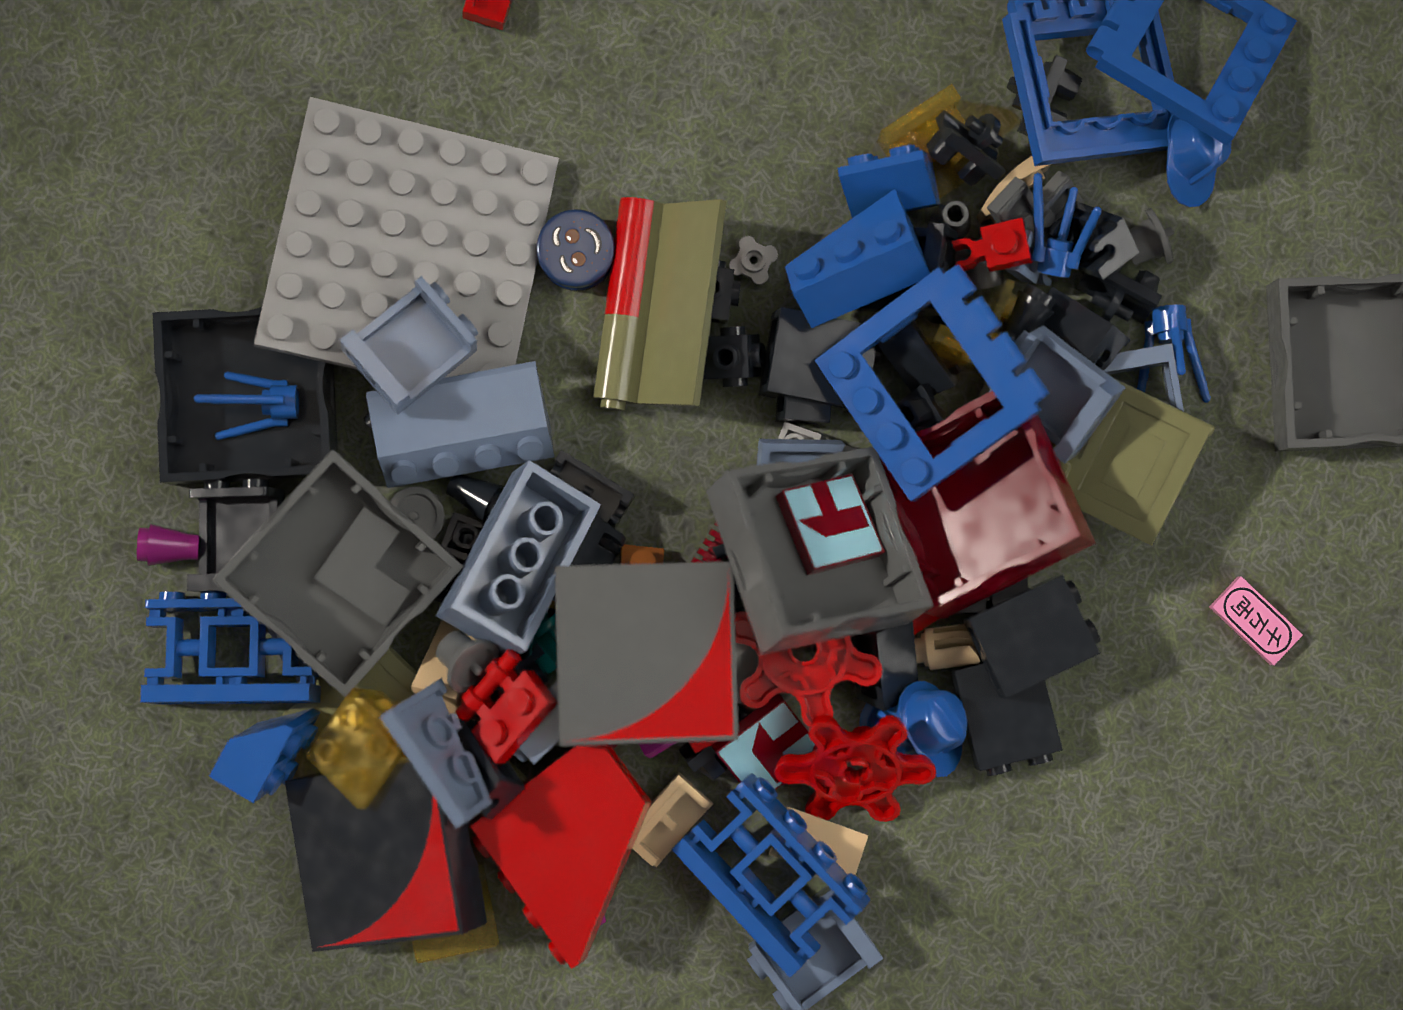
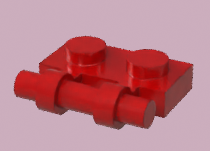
M510 648L500 658H494L485 669L487 674L476 686L471 685L462 695L463 702L455 710L457 716L466 722L475 713L479 715L481 720L471 732L495 764H505L558 704L535 671L524 670L519 676L515 673L513 669L521 661V656ZM501 685L505 693L494 703L490 696Z

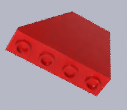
M610 744L577 745L525 784V789L493 819L483 816L470 826L476 834L472 839L477 849L485 858H493L501 870L497 873L501 883L511 894L517 892L526 905L523 908V912L528 921L536 929L542 927L551 940L548 943V947L552 955L561 965L567 963L571 970L585 961L652 802Z

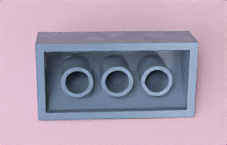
M535 361L443 378L398 415L377 391L366 392L377 457L387 488L526 463L528 460L536 461L555 457L550 420Z

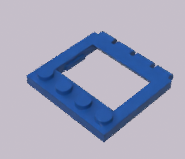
M1115 0L1008 1V15L1002 19L1034 166L1168 150V122L1172 113L1152 101L1153 111L1057 122L1052 120L1048 102L1050 93L1042 57L1038 56L1035 41L1094 35L1097 29L1102 26L1101 23ZM1158 11L1138 44L1142 63L1174 81Z
M1115 0L1103 19L1102 26L1097 29L1086 48V53L1098 61L1095 68L1228 146L1235 137L1297 20L1263 0H1204L1226 14L1229 12L1247 23L1206 100L1132 57L1164 0Z
M960 264L952 267L946 273L943 268L938 267L814 360L911 502L922 497L1042 410L1037 403L1050 394L1033 368L1017 376L1015 370L1025 364L1027 360L1007 332L999 335L994 340L989 336L999 329L1002 324L983 297L980 296L971 303H966L965 299L975 293L977 289ZM931 303L1004 407L994 416L984 419L952 442V446L934 459L862 356L880 341L882 343L886 342L918 318L916 314Z

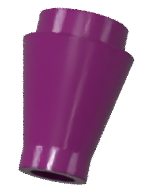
M150 524L149 528L139 527L137 561H145L148 566L184 560H199V535L188 534Z

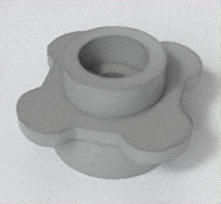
M745 236L739 241L740 250L737 257L730 261L729 267L730 269H735L734 275L742 274L752 279L754 284H764L769 277L767 271L771 263L777 260L778 252L772 245L765 247L756 243L752 236ZM751 257H756L758 259V262L756 264H751Z

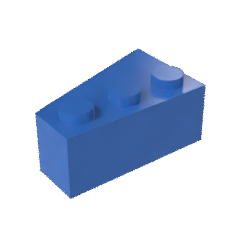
M896 189L890 191L785 266L792 293L811 328L911 286L930 274L913 225Z

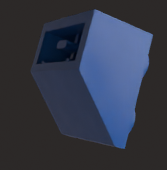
M906 145L889 149L890 157L879 159L878 156H873L872 153L847 158L848 166L837 169L852 218L894 189H896L906 212L940 205L933 160L930 154L920 150V147H915V145Z
M311 708L261 721L228 740L209 777L252 803L266 794L272 796L281 784L285 785V781L291 780L299 767V763L295 762V759L301 748L306 750L314 740L319 729L314 724L321 712Z

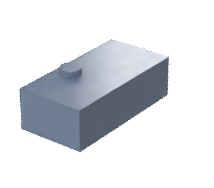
M528 460L514 470L469 552L463 568L459 571L436 616L474 639L489 640L498 647L499 653L502 655L509 648L518 654L526 652L555 596V566L571 565L601 504Z

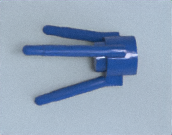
M1036 173L1033 177L1034 250L1032 260L1038 261L1036 270L1038 272L1069 278L1072 269L1079 268L1081 255L1102 210L1100 207L1093 209L1072 250L1073 242L1067 241L1078 195V189L1072 187L1069 191L1058 238H1048L1047 245H1044L1042 175Z
M1165 305L1154 308L1152 310V321L1144 322L1145 341L1143 348L1153 347L1155 336H1158L1159 343L1173 344L1177 373L1184 375L1186 373L1182 341H1184L1202 400L1208 403L1211 397L1192 335L1191 319H1187L1186 306ZM1150 368L1139 371L1137 389L1144 393Z
M225 372L224 377L227 380L270 390H262V395L197 394L194 397L197 403L261 404L263 415H271V418L219 431L214 435L216 440L236 437L271 427L289 426V419H298L299 416L298 386L288 385V380H270L246 374Z

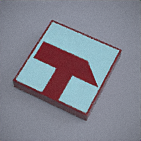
M853 474L785 489L775 496L807 576L878 558L885 552Z
M776 694L766 705L757 708L738 723V740H720L712 744L711 747L739 783L753 773L757 778L762 777L766 779L776 790L784 784L775 777L774 770L778 760L786 754L810 753L815 743L810 740L809 732L780 694Z

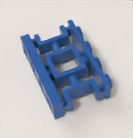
M202 591L200 592V599H185V593L159 592V599L145 600V609L150 610L149 617H146V626L167 628L165 668H145L144 677H147V685H141L140 702L154 705L320 703L321 686L316 685V677H319V674L311 667H298L296 651L282 638H266V625L260 623L253 616H249V613L234 599L226 598V592ZM218 611V616L200 617V639H183L184 619L166 617L167 612ZM216 627H250L249 667L215 668ZM265 655H283L282 676L300 677V683L247 684V678H265ZM183 656H199V677L216 678V684L164 685V679L182 678Z
M751 773L726 796L741 812L727 827L717 834L703 819L671 850L790 978L821 947L808 930L830 909L847 925L866 907L870 898L866 894L867 889L863 882L852 873L847 874L836 862L837 856L826 843L822 841L817 842L806 830L807 824L796 811L792 809L787 810L776 798L777 792L766 779L762 777L757 778ZM756 810L775 828L760 843L742 825ZM729 836L747 855L733 869L715 851ZM770 845L800 875L778 898L748 867ZM816 873L834 892L819 907L802 889ZM788 900L806 918L792 933L774 915Z

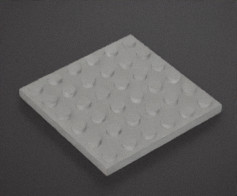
M310 97L254 346L357 369L342 351L339 339L352 329L356 333L361 331L415 287L414 281L422 276L429 285L436 282L450 299V303L447 304L457 317L464 314L478 331V335L475 336L477 339V352L446 377L515 365L538 260L537 240L546 222L559 158Z

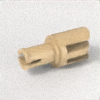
M965 624L927 628L925 633H921V638H915L917 663H924L925 667L929 666L930 670L980 664V656Z

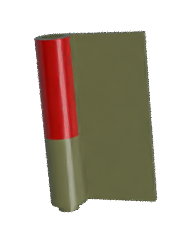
M635 197L620 199L614 240L615 251L610 269L593 395L594 399L601 401L600 408L625 411L626 404L700 405L727 201L717 199L663 204Z

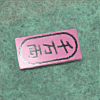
M1241 576L1237 577L1209 606L1270 665H1275L1303 636Z

